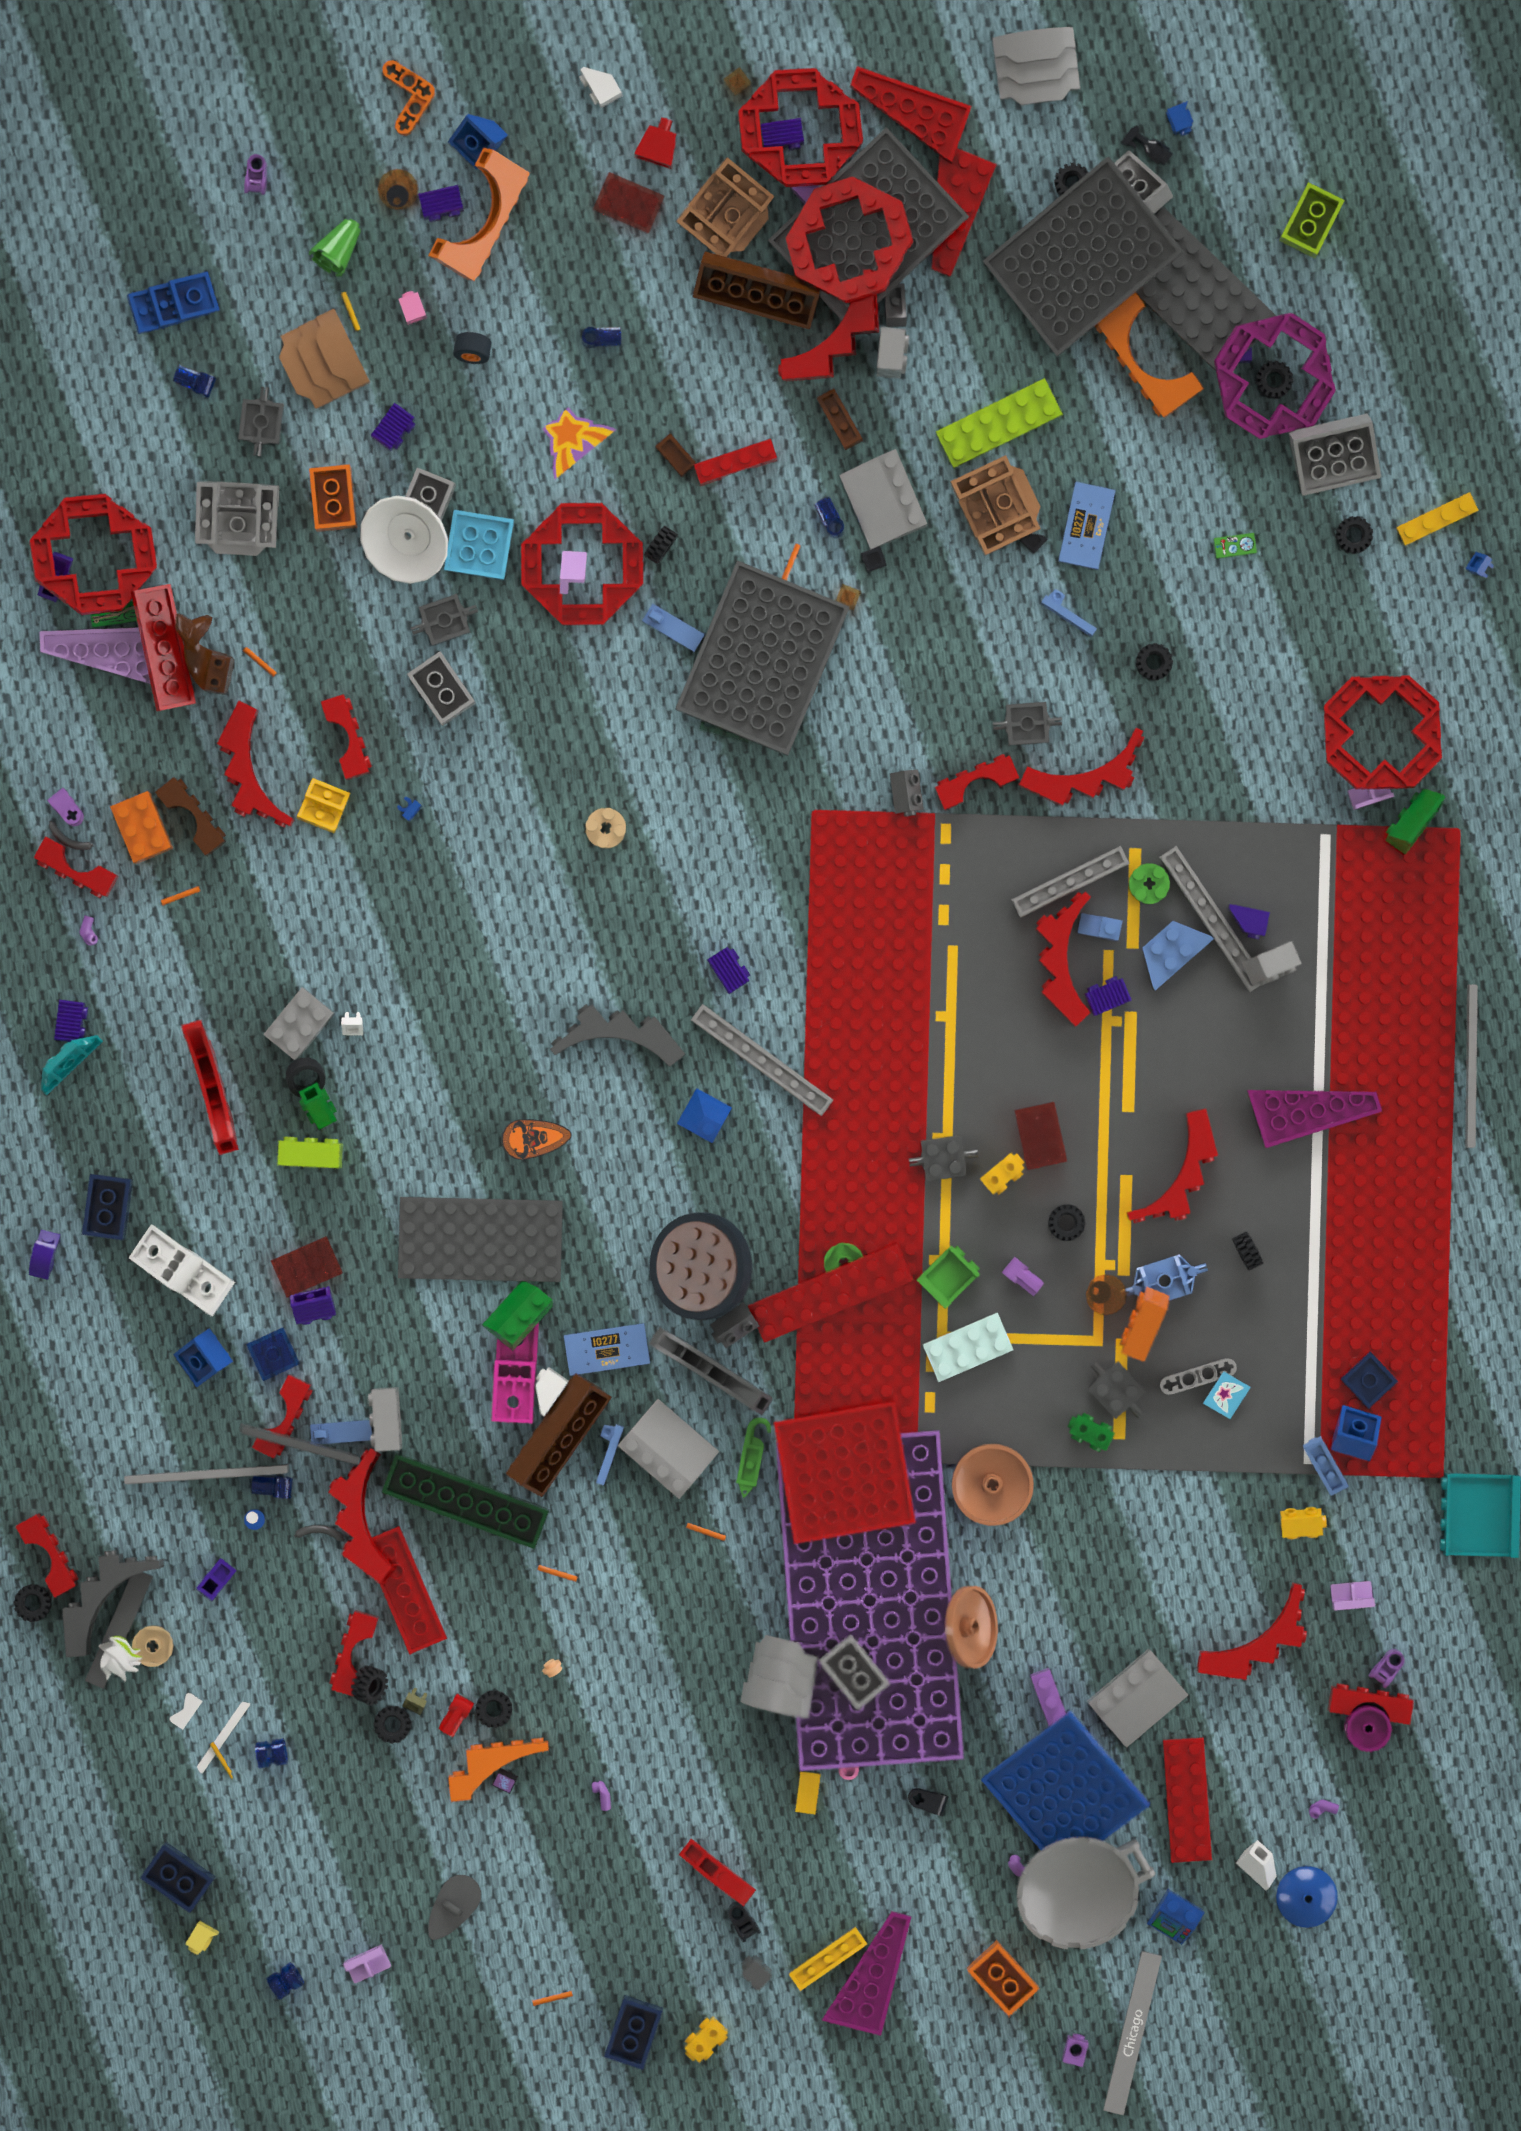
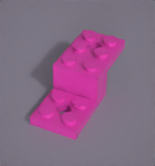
M539 1323L523 1339V1343L513 1351L497 1339L492 1421L533 1423ZM511 1396H516L519 1399V1405L515 1408L510 1407L507 1403L508 1398Z

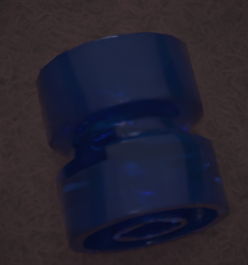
M284 1738L274 1739L271 1743L268 1741L255 1743L259 1769L271 1767L272 1763L276 1766L288 1764ZM268 1750H271L272 1757H268Z
M291 1962L281 1968V1973L274 1972L266 1978L268 1985L279 2000L289 1995L290 1989L296 1990L305 1984L302 1976Z

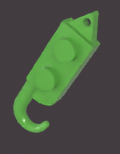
M762 1417L752 1419L746 1430L736 1481L743 1498L757 1485L764 1450V1443L754 1437L755 1427L758 1424H764L767 1427V1432L771 1433L769 1421Z

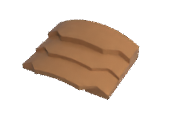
M727 157L709 177L675 222L715 254L727 257L730 252L744 251L750 241L769 219L767 205L775 196Z
M335 309L323 313L315 319L280 336L284 343L279 356L296 393L311 399L315 409L370 383Z
M1006 455L950 482L961 509L985 556L1041 529L1036 520L1040 505L1022 469L1010 465Z

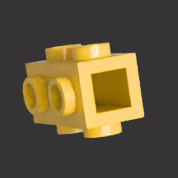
M1010 1153L984 1174L980 1180L992 1194L997 1193L999 1195L1008 1188L1006 1183L1011 1179L1015 1182L1023 1175L1021 1172L1024 1169L1022 1164L1025 1162L1017 1153L1015 1155Z
M1308 1507L1303 1510L1289 1508L1285 1511H1280L1282 1538L1297 1539L1298 1537L1305 1536L1316 1538L1323 1535V1528H1327L1326 1515L1322 1516L1321 1508Z
M714 2016L710 2019L705 2018L699 2025L701 2029L696 2034L692 2032L685 2040L687 2043L685 2045V2050H687L685 2054L692 2061H695V2059L699 2063L703 2059L706 2061L714 2053L712 2049L717 2044L719 2046L722 2045L728 2038L726 2036L728 2030Z

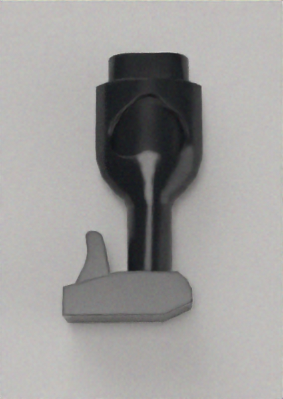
M1137 125L1132 127L1121 141L1123 146L1128 145L1136 149L1137 145L1132 141L1135 139L1144 146L1145 154L1158 165L1161 163L1165 166L1173 155L1169 151L1170 148L1156 139L1148 140L1140 134Z

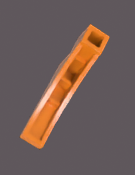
M533 1738L529 1743H523V1740H513L509 1745H503V1742H493L489 1747H483V1744L470 1745L471 1748L466 1750L468 1773L465 1774V1770L453 1771V1775L448 1777L451 1802L471 1800L475 1789L493 1772L520 1757L548 1751V1741H544L543 1738Z

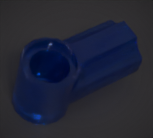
M587 327L582 332L581 342L586 348L621 346V328ZM592 333L596 336V340L588 342L585 339V335Z
M179 365L175 371L173 382L209 398L216 378Z
M830 497L824 498L815 503L814 507L827 530V534L832 538H840L844 534V523ZM838 523L841 529L835 533L830 530V526Z
M253 1476L251 1494L273 1495L275 1498L291 1499L293 1478Z

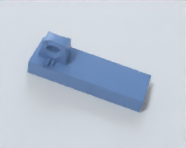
M1054 589L1049 596L1044 597L1041 605L1092 637L1097 628L1061 605L1065 597L1063 593Z
M653 603L642 622L693 652L696 651L705 634Z
M370 1420L310 1424L311 1442L331 1444L371 1440L372 1427H370Z
M618 1424L616 1426H603L600 1436L610 1441L596 1481L598 1484H605L624 1426Z
M1321 1436L1315 1437L1303 1445L1306 1454L1331 1496L1349 1487Z

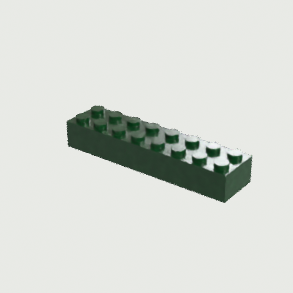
M399 1453L395 1454L381 1492L532 1549L536 1548L550 1510Z

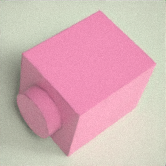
M410 291L402 294L399 302L408 325L427 318L418 292Z

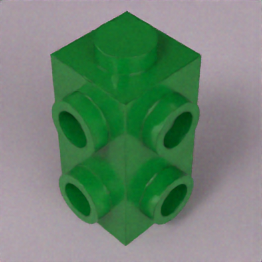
M315 1083L299 1091L302 1098L299 1103L304 1112L308 1110L306 1115L311 1124L315 1123L320 1130L337 1121L334 1115L337 1110L332 1101H327L330 1098L325 1088L321 1090L318 1083Z
M1084 1412L1082 1416L1077 1414L1076 1418L1072 1416L1067 1426L1070 1428L1071 1438L1080 1443L1083 1440L1091 1443L1089 1447L1098 1452L1101 1449L1106 1451L1115 1432L1111 1431L1112 1426L1101 1422L1099 1425L1093 1422L1094 1417Z

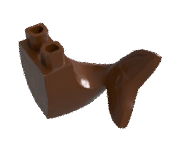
M177 613L175 627L184 642L185 663L191 677L204 691L226 695L229 690L234 667L233 657L199 644L200 639L210 628L213 617L204 615L191 620Z

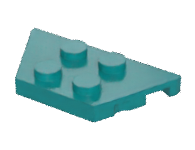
M98 1035L72 1040L64 1044L61 1051L46 1062V1066L42 1069L41 1090L45 1095H48L103 1042Z

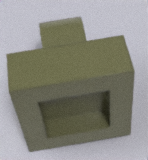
M414 1688L411 1693H408L402 1707L421 1715L427 1702L425 1700L427 1693H424L420 1698L416 1696L417 1688Z

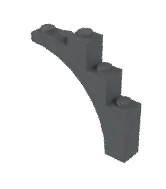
M585 1004L577 1011L579 1013L577 1019L581 1024L579 1026L576 1023L567 1030L569 1034L563 1039L561 1036L556 1038L551 1043L553 1047L550 1048L556 1056L566 1048L585 1040L619 1038L648 1048L657 1054L669 1067L686 1055L655 1016L652 1019L649 1016L640 1023L642 1027L638 1029L624 1010L622 1012L615 1011L608 1017L610 1021L607 1023L592 1004L590 1006Z
M661 1327L658 1328L649 1342V1345L697 1373L760 1415L764 1414L773 1399L743 1377Z
M116 1550L104 1551V1555L98 1557L100 1580L98 1576L86 1577V1581L80 1582L82 1605L81 1602L68 1603V1607L62 1608L66 1657L87 1656L91 1654V1636L94 1622L108 1596L130 1577L144 1571L164 1567V1560L157 1559V1556H145V1560L137 1561V1557L125 1558L124 1562L123 1553L117 1554Z

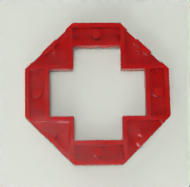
M815 68L774 70L766 82L738 110L742 152L785 187L827 185L863 144L859 103L853 98L850 99L843 93L842 89L832 81L829 82ZM816 90L818 109L838 108L842 143L823 144L824 163L785 165L783 146H762L759 112L778 111L777 92Z
M853 176L815 188L786 237L796 277L838 298L844 303L884 292L889 285L891 277L896 273L903 261L908 248L910 249L914 242L902 201ZM859 198L864 216L884 211L893 245L873 251L878 267L877 271L840 282L835 264L819 269L815 268L807 234L826 229L821 213L822 209Z
M106 494L65 497L29 541L35 581L80 615L122 611L132 599L131 591L140 590L157 569L151 527L135 518V515L124 507L117 505ZM108 516L110 535L131 533L136 568L116 571L117 590L79 593L76 574L56 576L51 540L70 539L68 519Z
M561 503L521 544V585L563 626L604 625L643 585V542L611 513L603 503ZM562 524H602V544H623V584H603V604H563L560 584H542V545H562Z
M1400 675V677H1351L1323 707L1326 763L1356 790L1415 788L1442 759L1439 702L1409 675ZM1395 692L1424 718L1411 733L1425 747L1400 773L1385 759L1370 773L1342 748L1345 742L1354 734V731L1340 719L1365 693L1381 706Z

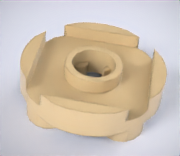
M601 808L594 811L586 822L588 839L592 844L600 848H613L621 843L626 833L624 818L619 812L611 808ZM605 822L606 825L609 823L612 826L608 834L606 832L603 834L600 831L602 829L601 824Z
M151 1625L141 1629L136 1634L132 1642V1648L141 1650L135 1654L142 1657L139 1660L140 1663L148 1667H156L169 1659L172 1655L174 1644L168 1631L160 1626ZM151 1640L158 1644V1650L155 1649V1652H152L151 1648L147 1647L148 1642L151 1643Z

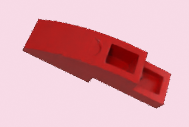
M690 1839L679 1853V1856L692 1865L695 1870L741 1905L745 1906L755 1893L756 1889L693 1839Z

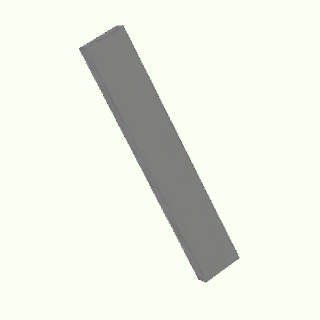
M1119 846L1011 899L1021 918L1130 863L1122 847Z

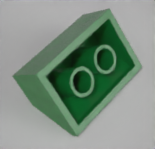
M1425 788L1420 793L1416 792L1409 801L1412 803L1408 809L1404 807L1398 815V818H1400L1398 823H1392L1386 831L1388 834L1386 841L1406 855L1440 810L1446 796Z
M521 1281L482 1326L513 1351L553 1307V1300L538 1287Z

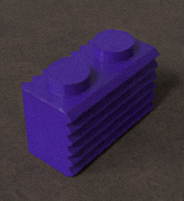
M801 118L761 124L763 147L783 146V148L788 147L789 150H797L801 148L800 145H804Z
M458 185L418 194L424 220H429V222L439 221L442 216L446 215L449 218L461 215L460 212H464Z
M394 403L372 432L371 437L389 451L397 450L404 441L401 439L406 432L409 434L416 425L414 423L415 418Z
M726 947L707 959L728 994H731L748 983L749 979L747 977L751 975L745 966L740 967L736 961L739 959V956L733 948L729 950Z
M1117 976L1106 980V985L1102 987L1096 984L1086 988L1088 992L1084 994L1093 1016L1132 1001L1123 978L1118 980Z
M59 1000L54 1040L71 1042L72 1040L85 1038L86 1028L83 1027V1019L87 1020L88 1007H85L86 1003Z
M329 1286L290 1296L296 1325H308L314 1320H328L336 1315V1308Z

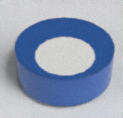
M258 1509L248 1511L244 1517L245 1525L251 1530L260 1529L265 1523L263 1512Z

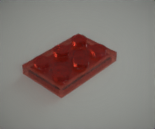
M609 172L593 210L649 234L665 196Z
M1055 1102L1014 1110L1027 1170L1067 1162Z
M327 1236L271 1260L287 1298L343 1274Z

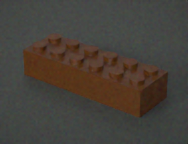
M705 251L700 263L692 297L810 330L821 290L798 279L796 276Z
M575 1373L561 1395L557 1397L552 1408L546 1413L538 1428L534 1430L529 1441L523 1446L520 1454L510 1465L506 1474L522 1487L543 1497L612 1397L597 1385Z

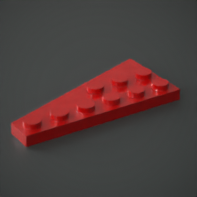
M857 66L850 87L952 164L972 106Z
M958 148L952 164L939 155L938 183L969 216L964 223L933 251L932 270L948 277L952 275L997 165Z

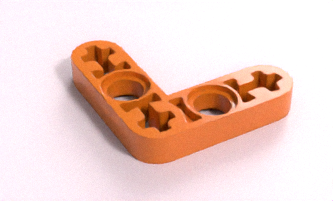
M389 60L382 68L384 76L412 94L395 122L396 131L402 136H407L413 131L433 100L435 89L431 83L396 61ZM388 66H396L395 70L400 74L401 70L405 71L400 76L399 81L396 80L398 78L396 74L391 73L388 75ZM406 76H412L415 79L412 86H405L403 84ZM418 81L422 82L419 85L423 89L430 88V95L422 96L423 93L418 88L416 92L413 91L417 87ZM412 104L420 105L421 110L418 114H412L409 111ZM405 113H407L408 116L415 120L413 122L410 119L407 124L409 129H403L402 131L400 130L401 126L399 125V123H405V121L407 120V116L404 115Z

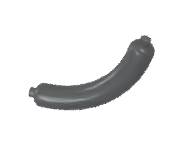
M49 821L48 827L50 831L65 846L77 850H90L93 847V844L90 842H78L66 837L59 830L55 822Z
M325 1525L305 1526L297 1530L294 1535L295 1538H301L311 1533H323L335 1538L337 1541L343 1542L345 1540L343 1534Z

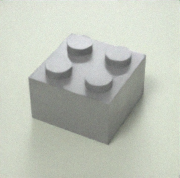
M417 468L405 497L416 499L431 508L442 522L456 484Z
M1292 941L1243 962L1251 984L1259 982L1260 986L1296 971L1295 966L1302 964Z

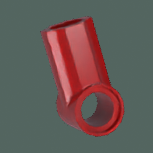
M457 1693L438 1729L454 1737L462 1721L466 1719L475 1703Z

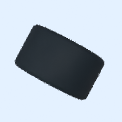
M463 332L455 338L453 355L456 359L465 363L484 364L489 360L492 342L485 335Z

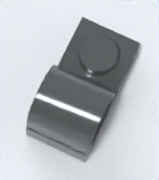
M898 284L885 297L886 327H906L905 284Z

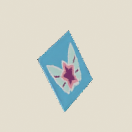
M1223 1371L1203 1404L1231 1419L1251 1387Z

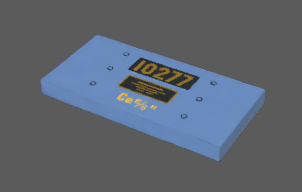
M1075 482L1058 562L1098 570L1115 490Z
M644 1323L564 1335L570 1376L575 1375V1373L585 1374L650 1364Z

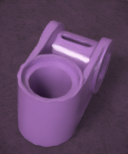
M254 154L247 161L244 193L260 192L262 195L266 194L267 162L261 155ZM255 160L262 161L260 169L255 170L252 168Z
M61 788L47 801L65 822L71 826H78L83 822L84 815L75 804L73 798L68 795L69 793L64 788ZM71 812L76 814L75 816L77 819L75 821L73 819H70Z
M1397 1649L1387 1651L1380 1662L1371 1670L1369 1677L1375 1678L1383 1684L1382 1687L1384 1689L1387 1688L1404 1665L1405 1659L1403 1654ZM1393 1654L1400 1656V1660L1396 1664L1389 1662V1658Z

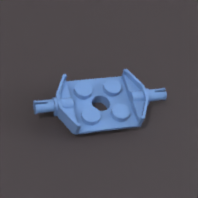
M1178 1254L1142 1267H1137L1132 1287L1120 1290L1122 1298L1131 1295L1139 1296L1140 1292H1145L1146 1287L1169 1295V1300L1191 1294L1195 1276L1208 1271L1207 1265L1204 1263L1195 1267L1191 1266ZM1162 1275H1168L1170 1278V1284L1166 1287L1159 1284V1278Z

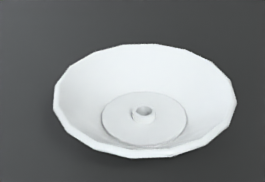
M402 496L381 499L368 509L361 523L360 541L366 558L378 572L393 581L412 584L428 580L440 571L447 557L448 538L443 523L431 508L416 499Z

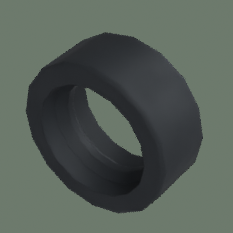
M300 1058L293 1061L286 1070V1082L290 1092L297 1097H301L299 1091L315 1083H318L322 1090L325 1085V1074L321 1064L312 1058ZM312 1070L317 1073V1079L307 1086H300L294 1082L295 1075L300 1071Z

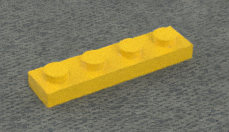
M1469 492L1396 527L1404 546L1477 512L1478 508Z
M855 1926L792 1970L789 1976L801 1991L866 1946L867 1942Z

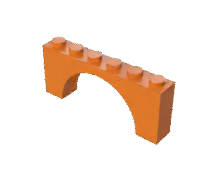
M483 148L474 165L485 175L491 189L492 204L486 223L477 234L465 241L449 242L437 238L428 255L463 278L475 281L480 275L481 268L485 260L490 256L491 248L494 242L498 240L500 231L508 221L509 213L517 203L518 196L522 188L527 184L530 174L495 150Z
M1134 293L1099 322L1095 328L1100 334L1103 332L1108 338L1105 342L1111 350L1115 349L1119 354L1117 359L1123 367L1127 365L1131 372L1128 373L1134 383L1139 382L1142 386L1141 393L1146 400L1150 398L1154 403L1152 408L1158 417L1162 415L1166 418L1205 388L1193 372L1181 378L1164 380L1150 376L1138 366L1130 350L1129 337L1135 318L1146 305L1139 295Z

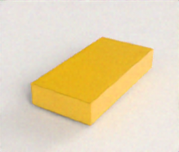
M800 1771L795 1812L816 1814L821 1773Z

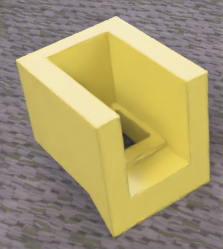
M199 1921L186 1945L189 1946L188 1949L198 1955L202 1950L206 1951L213 1936L218 1935L219 1931Z

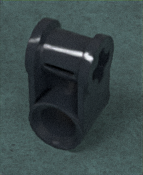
M915 1788L909 1792L908 1801L915 1808L943 1816L949 1796ZM920 1793L923 1799L915 1803L913 1796H917Z
M733 1902L729 1906V1918L743 1943L755 1933H761L759 1926L745 1906L738 1902ZM735 1908H740L743 1910V1914L735 1917L732 1915V1911Z

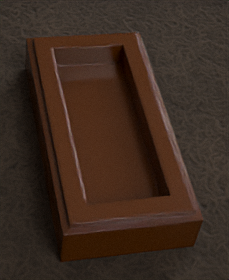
M671 433L655 446L681 477L688 473L694 467V464H697Z

